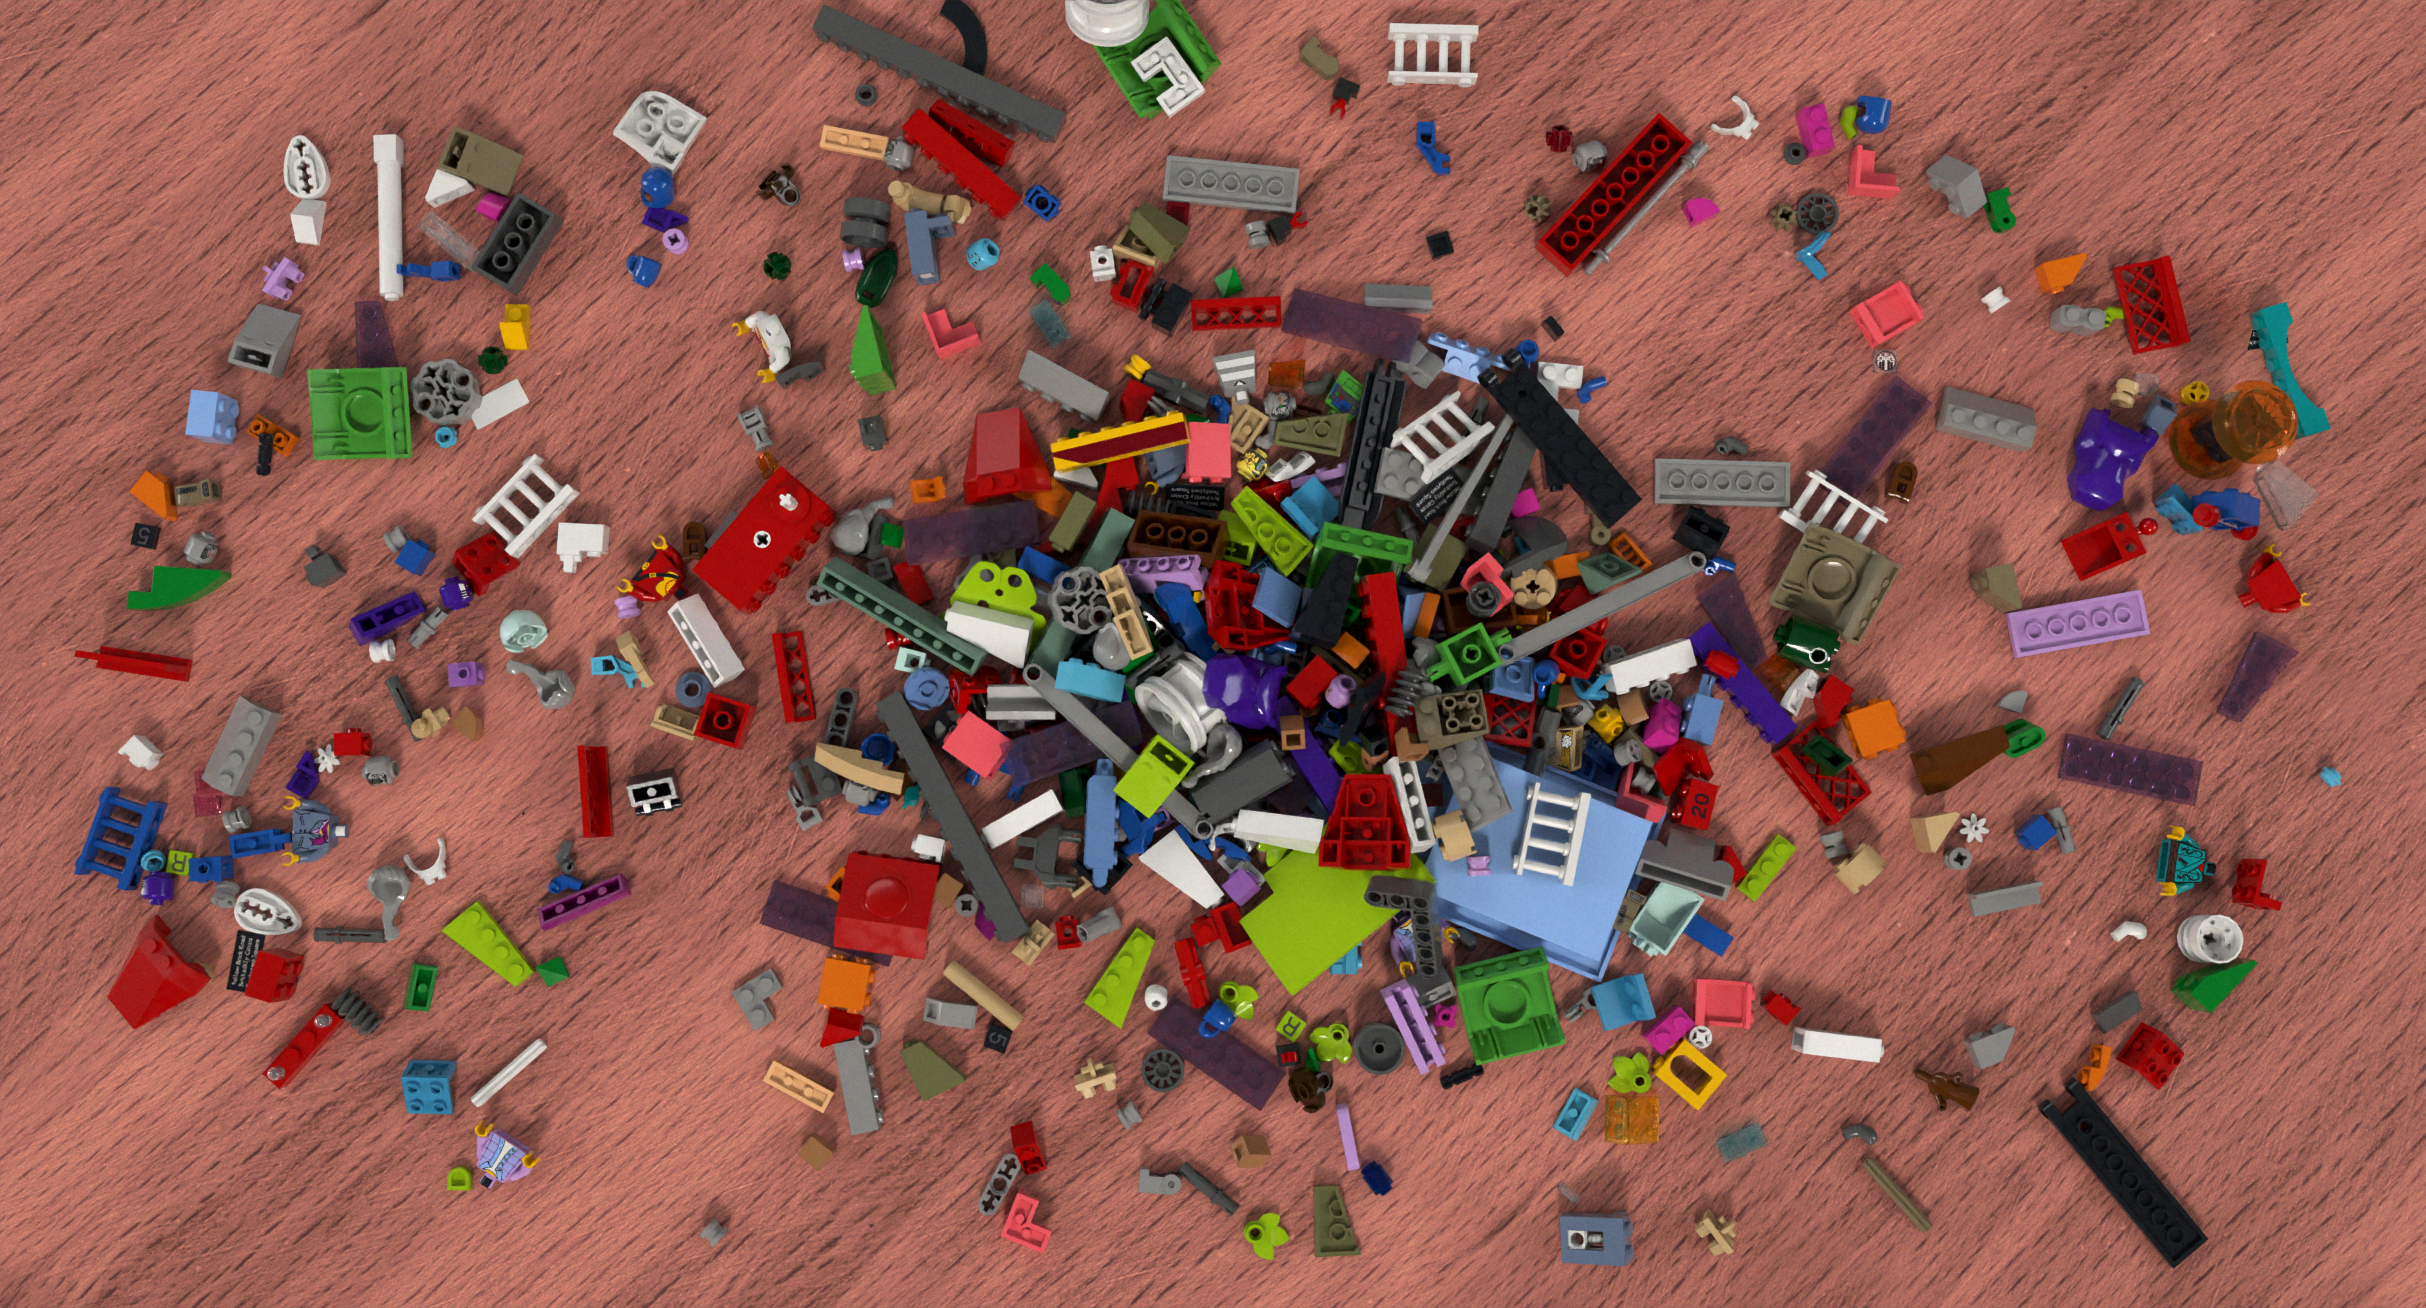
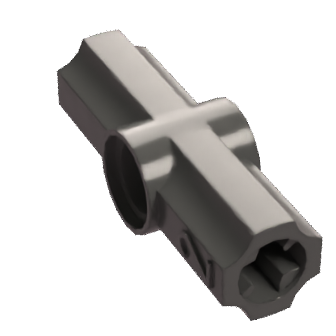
M1149 369L1143 381L1144 385L1155 389L1154 393L1162 396L1167 402L1176 406L1182 405L1201 415L1204 414L1211 398L1191 388L1188 383L1178 378L1172 377L1171 379L1152 369Z
M1542 707L1535 732L1532 734L1531 747H1529L1523 767L1524 771L1538 777L1543 776L1550 751L1556 745V733L1563 714L1560 710L1553 707ZM1540 737L1545 740L1544 747L1540 743Z

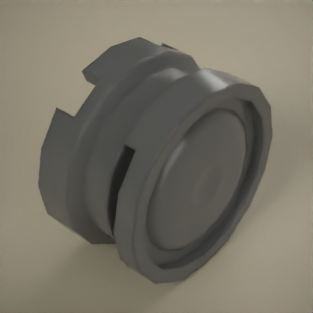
M1490 582L1476 583L1472 586L1466 597L1467 609L1476 617L1485 618L1491 616L1501 601L1500 591Z

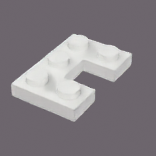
M1167 36L1131 62V65L1143 82H1146L1163 70L1174 85L1156 98L1169 118L1206 92Z
M1548 362L1537 363L1536 378L1556 401H1558L1559 388L1581 389L1583 366ZM1564 409L1578 425L1579 410Z

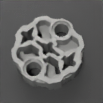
M455 360L430 361L421 367L419 374L411 381L412 405L417 413L423 415L436 425L442 427H449L455 424L463 425L472 419L474 411L481 406L483 396L480 394V380L475 373L466 369ZM469 376L468 384L462 386L463 379ZM430 400V407L424 410V404Z
M1076 566L1066 572L1062 571L1056 576L1052 589L1048 592V605L1051 607L1053 619L1061 627L1070 629L1078 634H1090L1092 631L1103 628L1105 624L1111 622L1113 611L1106 598L1108 593L1103 582L1101 583L1103 589L1096 588L1097 582L1095 579L1101 580L1099 576L1101 572L1094 570L1092 567ZM1070 577L1072 586L1066 590L1062 586L1064 578ZM1087 577L1088 586L1084 590H1081L1086 585ZM1099 594L1105 595V597H1097L1092 601ZM1080 595L1087 596L1085 598V601L1087 602L1086 604H1079V602L1081 601V599L1079 598ZM1073 598L1067 606L1060 605V602L1068 603ZM1061 610L1070 612L1068 616L1071 622L1063 619L1064 614ZM1100 610L1103 613V619L1096 623L1093 616L1096 611Z

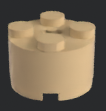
M1542 563L1543 567L1536 571L1531 568L1523 571V576L1511 578L1510 587L1511 591L1515 594L1513 599L1518 605L1526 609H1539L1546 606L1555 596L1558 589L1557 576L1544 563ZM1532 580H1535V584L1539 585L1535 591H1533L1532 587H1529Z
M1461 809L1435 817L1434 822H1431L1434 835L1437 839L1441 838L1442 843L1438 844L1445 861L1453 862L1477 853L1468 825L1464 821L1463 816H1461L1463 815Z
M1863 842L1860 845L1857 844L1849 851L1851 857L1844 860L1841 859L1832 868L1835 871L1834 875L1853 894L1860 891L1858 888L1862 884L1866 887L1884 870L1883 867L1888 864L1868 843L1864 844Z

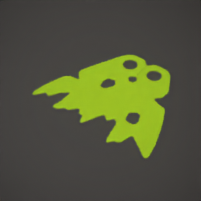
M978 562L972 567L950 599L951 605H953L954 601H959L976 606L979 600L987 601L989 609L1034 619L1027 660H1029L1047 626L1044 616L1030 609V607L1036 604L1037 595L1028 574L1020 568L1006 567L1001 572V569L995 563ZM983 569L991 570L994 574L993 580L990 582L983 581L980 577V571ZM1010 575H1018L1022 580V584L1019 587H1012L1008 583V577ZM1000 589L1003 591V595L998 596L995 591ZM946 611L942 612L939 618L944 620Z

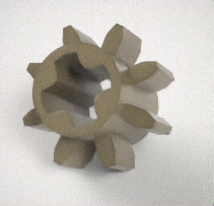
M1537 194L1531 195L1530 200L1524 202L1526 205L1524 214L1531 218V222L1537 219L1539 222L1546 220L1547 215L1552 214V201L1546 198V194L1539 197Z
M1779 203L1776 206V210H1772L1769 213L1773 217L1769 224H1773L1776 227V232L1783 228L1785 232H1788L1790 225L1794 226L1797 223L1794 216L1798 212L1790 208L1791 204L1783 207Z

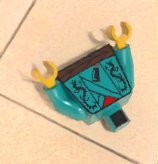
M2170 825L2172 834H2167L2166 836L2170 839L2161 840L2156 882H2160V885L2164 886V892L2160 893L2161 896H2174L2175 894L2192 889L2195 883H2202L2203 875L2213 876L2216 872V864L2206 861V851L2200 849L2199 844L2185 833L2183 827Z

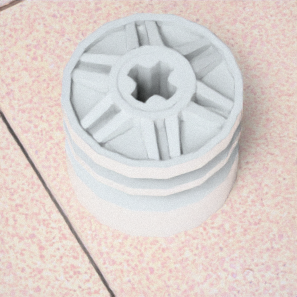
M2194 915L2185 919L2180 925L2177 933V942L2182 954L2189 960L2198 963L2220 964L2228 963L2238 956L2242 950L2243 935L2238 924L2230 917L2223 915Z

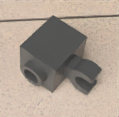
M880 415L858 419L862 443L866 449L878 451L883 449L884 445H889L883 418Z
M314 545L305 549L308 556L312 559L311 563L304 566L307 572L305 576L311 585L325 588L347 575L336 555L330 553L323 555L319 546L315 547Z

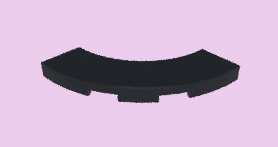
M945 0L940 16L949 20L962 35L965 45V58L962 67L984 76L988 53L986 37L980 21L973 11L961 0Z

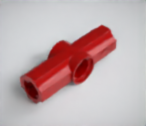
M1193 937L1174 942L1180 963V973L1184 986L1187 987L1193 1009L1212 1004L1205 982L1207 980L1202 962L1198 958Z

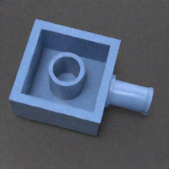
M1702 674L1698 693L1687 696V699L1684 698L1680 707L1683 714L1680 721L1679 738L1683 736L1701 746L1712 745L1724 702L1711 697L1716 677H1709L1710 675Z

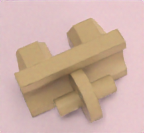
M444 707L434 712L430 708L423 711L421 718L415 720L411 726L412 734L417 738H426L429 735L432 738L438 736L441 728L449 723L448 720H450Z
M1038 919L1032 925V931L1026 933L1012 951L1015 956L1020 958L1029 967L1055 935L1052 930Z
M1092 1058L1087 1059L1088 1066L1080 1068L1081 1073L1074 1075L1076 1089L1081 1091L1085 1099L1093 1097L1096 1094L1094 1086L1101 1083L1105 1091L1116 1089L1115 1079L1117 1077L1114 1063L1103 1065L1101 1061L1094 1064Z
M1710 1209L1704 1212L1703 1219L1695 1225V1231L1702 1238L1710 1233L1714 1236L1715 1239L1708 1242V1247L1714 1256L1726 1252L1727 1255L1734 1252L1732 1247L1735 1243L1731 1238L1737 1235L1733 1230L1737 1224L1734 1219L1726 1220L1723 1215L1716 1219Z

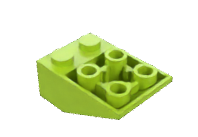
M1154 735L1112 791L1147 818H1150L1183 779L1194 762L1160 735Z

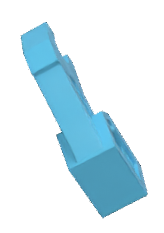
M615 655L590 658L592 675H614L620 673L624 675L629 688H634L635 679H639L632 665ZM605 660L612 661L615 669L606 671Z

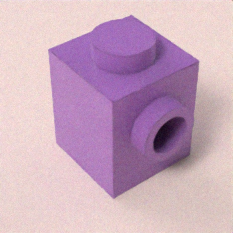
M475 661L448 664L449 687L483 686L486 679L485 667L482 666V663Z
M1243 868L1233 871L1228 876L1229 880L1222 885L1224 890L1239 906H1243L1261 889L1257 884L1259 881L1258 877L1251 870L1247 873Z

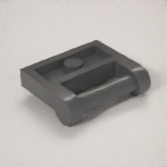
M815 755L788 765L790 772H793L803 796L804 800H802L804 807H809L840 795L843 791L836 773L814 761ZM807 766L819 793L815 796H812L802 768Z

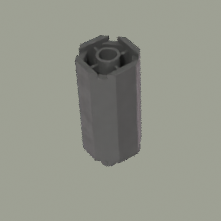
M1267 738L1239 754L1224 771H1217L1216 773L1203 775L1198 778L1197 785L1192 787L1191 795L1203 815L1208 813L1210 816L1207 819L1209 824H1218L1237 813L1240 809H1244L1293 781L1292 776L1296 772L1290 762L1287 763L1284 760L1283 755H1285V752L1282 751V746L1279 742L1276 743L1274 740Z

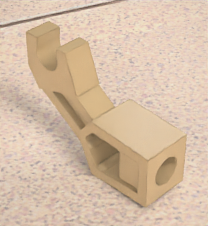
M630 630L618 636L616 641L619 651L626 661L631 663L640 681L646 688L655 684L654 680L650 677V671L640 658L643 652L636 637Z

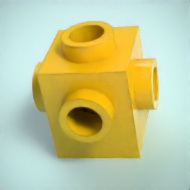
M1604 704L1594 713V717L1587 722L1592 732L1607 744L1627 728L1622 720V713L1616 707L1612 709L1607 704Z

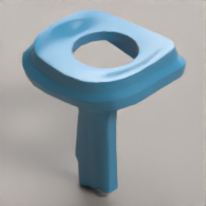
M1822 231L1809 246L1795 253L1796 261L1804 263L1817 280L1822 279L1828 274L1824 270L1825 267L1814 258L1813 254L1819 251L1830 237L1831 233L1829 231Z
M1591 673L1588 680L1571 677L1570 681L1575 693L1580 698L1585 700H1603L1609 696L1603 686L1613 675L1602 674L1597 678ZM1585 681L1589 683L1591 687L1588 690H1586L1581 682Z

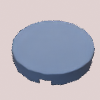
M931 667L921 668L911 673L904 685V694L907 701L918 710H931L936 705L937 707L940 706L947 699L950 691L948 679L944 673L937 668Z

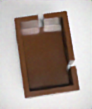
M1509 580L1503 581L1511 589ZM1463 587L1442 590L1440 594L1439 606L1446 639L1481 622L1488 635H1492L1504 627L1509 632H1513L1519 624L1515 605L1511 604L1513 598L1510 603L1492 617L1481 618L1474 616L1467 609L1466 597L1468 593Z

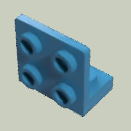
M1313 476L1291 497H1286L1281 502L1280 507L1312 539L1320 532L1324 522L1330 523L1338 515L1339 502Z
M2176 483L2172 484L2153 501L2156 511L2162 517L2168 518L2172 523L2171 527L2178 534L2188 535L2198 533L2203 529L2202 526L2197 525L2193 521L2192 500Z
M1643 973L1628 974L1591 987L1604 1031H1609L1635 1021L1656 1018Z
M410 1060L401 1075L408 1113L453 1114L454 1106L450 1081L457 1069L456 1061Z

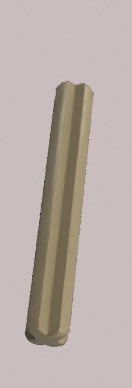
M1871 1157L1866 1158L1862 1162V1166L1914 1224L1924 1233L1931 1229L1932 1223L1878 1163Z

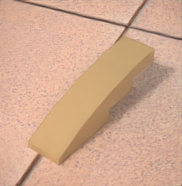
M1122 564L1099 573L1108 593L1106 598L1115 615L1113 620L1131 660L1152 652L1153 647L1142 613Z
M817 742L814 761L854 782L901 795L905 773L882 769L883 762L862 758V751Z

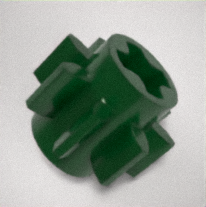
M777 252L768 254V259L764 260L763 264L765 274L772 280L777 278L780 281L787 278V273L791 272L790 259L783 255V253L777 254Z
M486 347L481 351L482 355H478V366H482V370H485L488 374H499L504 370V366L508 365L507 355H503V351L498 347Z

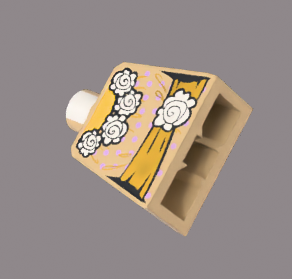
M1584 725L1558 726L1556 745L1550 751L1547 764L1567 771H1575L1581 768ZM1540 737V743L1544 747L1545 740Z

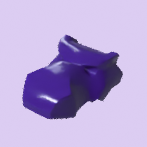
M2092 407L2088 412L2083 427L2074 441L2075 455L2077 457L2075 465L2067 477L2071 499L2099 512L2108 509L2123 498L2125 480L2138 471L2146 453L2155 446L2159 438L2158 432L2152 427L2137 432L2110 420L2111 409L2106 407L2103 410Z
M1227 653L1217 654L1207 662L1202 686L1205 702L1208 707L1218 708L1225 712V716L1230 723L1261 731L1266 725L1276 729L1277 720L1274 718L1281 679L1285 678L1288 667L1275 666L1243 654L1240 656Z

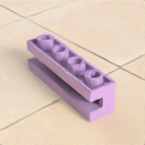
M1347 462L1336 465V469L1328 470V467L1315 470V474L1307 476L1306 473H1300L1293 476V479L1290 480L1292 493L1294 494L1311 477L1315 476L1335 499L1340 498Z
M1198 554L1119 559L1117 565L1122 564L1134 594L1155 593L1154 589L1174 582L1184 584L1190 591L1202 590L1209 574L1205 566L1199 567L1202 560Z
M1404 978L1380 990L1420 1074L1423 1075L1429 1072L1427 1066L1436 1063L1437 1067L1445 1064L1446 1062L1442 1055L1446 1054L1441 1042H1436L1433 1037L1437 1035L1431 1022L1427 1023L1425 1020L1428 1013L1422 1003L1418 1004L1416 1001L1419 994L1414 984L1409 985Z

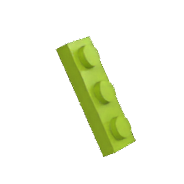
M1776 834L1747 871V875L1741 879L1735 888L1753 902H1756L1796 850V847L1781 835Z

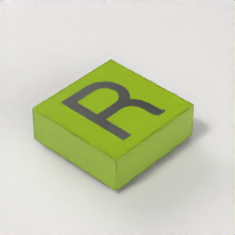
M170 850L166 872L189 876V859L195 858L196 853Z
M1287 1010L1275 1030L1292 1042H1295L1307 1023Z

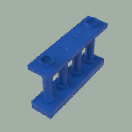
M105 787V790L99 797L100 804L84 848L76 860L74 874L89 875L91 870L117 878L119 881L117 888L125 891L137 890L144 871L140 859L145 852L152 849L168 804L161 801H148V804L143 805L119 797L121 791L119 787ZM115 805L141 813L143 817L140 826L137 827L111 818ZM107 827L134 835L135 839L132 847L127 848L103 840ZM99 848L126 857L127 861L124 869L120 870L96 862L95 859Z

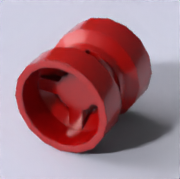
M890 627L885 628L889 650L897 649L901 645L905 647L912 646L913 643L910 639Z

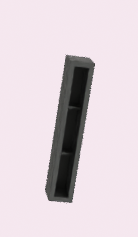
M1518 425L1512 432L1508 431L1505 435L1503 443L1506 445L1504 449H1500L1495 459L1498 464L1496 468H1492L1487 478L1490 480V483L1483 488L1479 498L1482 499V502L1475 507L1472 513L1474 521L1472 524L1469 523L1464 532L1466 540L1463 545L1483 555H1486L1488 552L1491 554L1495 550L1537 449Z

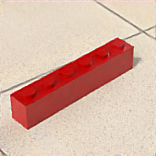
M920 108L902 126L903 138L910 145L916 144L921 148L920 153L929 161L933 159L937 162V168L945 175L949 173L955 178L954 183L959 188L969 190L975 202L979 205L985 204L989 208V214L995 219L1001 218L1005 221L1021 203L1022 197Z

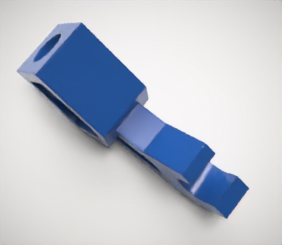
M1418 122L1416 126V148L1419 149L1431 167L1432 172L1437 175H1450V168H1443L1441 165L1443 162L1449 163L1450 156L1439 153L1434 148L1436 143L1435 123ZM1420 137H1430V143L1422 142Z
M452 261L431 262V266L407 263V266L397 265V274L403 276L431 278V280L442 282L460 280L461 265Z

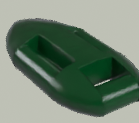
M893 248L880 251L867 263L855 290V298L858 303L868 305L869 308H875L885 299L897 274V255ZM867 292L875 297L871 299L864 296V293Z

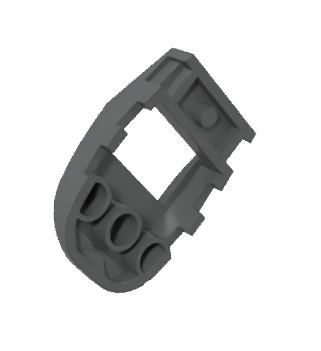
M1525 516L1507 521L1500 537L1506 538L1514 532L1531 550L1510 562L1496 548L1491 555L1504 569L1500 578L1502 579L1510 575L1514 579L1523 576V571L1531 568L1536 571L1543 567V562L1547 560L1554 561L1563 555L1568 548V540L1565 533L1553 522L1538 516ZM1469 548V555L1475 562L1484 556Z

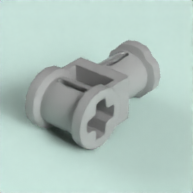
M758 404L743 414L741 412L737 413L743 429L749 437L753 438L756 452L766 451L775 445L774 441L770 440L766 430L769 428Z

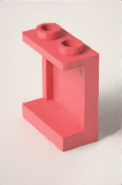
M1899 280L1865 302H1861L1849 311L1872 349L1924 318L1922 307L1917 302L1915 303L1909 286L1903 283L1902 280Z
M1187 422L1191 443L1186 444V472L1181 474V479H1189V483H1202V480H1209L1210 484H1222L1223 480L1231 478L1230 424Z
M968 710L966 714H962L958 718L955 730L946 735L943 741L945 744L942 748L979 775L991 781L1016 743Z
M1693 977L1690 1018L1698 1026L1712 1025L1750 1029V1024L1754 1022V1011L1751 1010V1004L1755 1000V987H1752L1753 984L1747 981Z

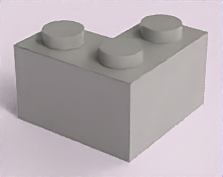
M1946 154L1926 170L1929 186L1934 191L1938 190L1946 194L1949 202L1948 207L1953 214L1967 219L1987 203L1977 168Z

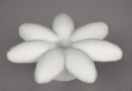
M328 744L326 751L318 748L320 756L314 762L321 763L319 772H323L327 768L328 772L332 773L333 765L340 764V761L335 758L337 756H334L332 745Z
M1973 813L1970 821L1961 819V822L1966 827L1961 829L1959 833L1968 834V843L1973 840L1974 836L1978 842H1982L1983 839L1980 833H1989L1987 828L1982 827L1986 822L1985 818L1977 821V817Z

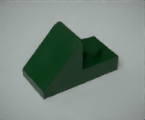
M1819 734L1802 747L1803 754L1820 765L1822 776H1837L1853 762L1850 756Z

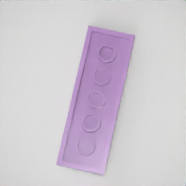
M2141 590L2005 614L2014 658L2150 634Z

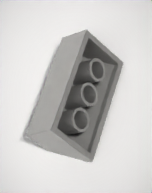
M1031 350L1027 352L1018 376L1019 381L1022 383L1021 387L1029 392L1035 390L1041 393L1040 397L1050 403L1053 400L1060 403L1061 409L1071 414L1073 411L1080 414V419L1089 424H1092V422L1098 424L1111 402L1109 392Z
M1947 386L1945 387L1935 430L2022 453L2032 448L2037 424L2034 409Z
M240 695L201 779L211 787L231 796H244L282 713Z

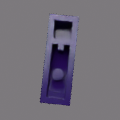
M413 591L351 618L349 629L359 646H363L383 637L426 610L416 592Z

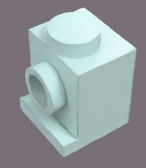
M900 647L894 669L913 673L918 669L930 667L931 659H928L927 653ZM918 659V666L913 667L911 661Z

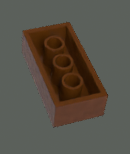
M1139 510L1127 548L1130 558L1198 554L1202 560L1199 567L1205 566L1208 572L1211 573L1215 561H1223L1230 534L1227 521Z

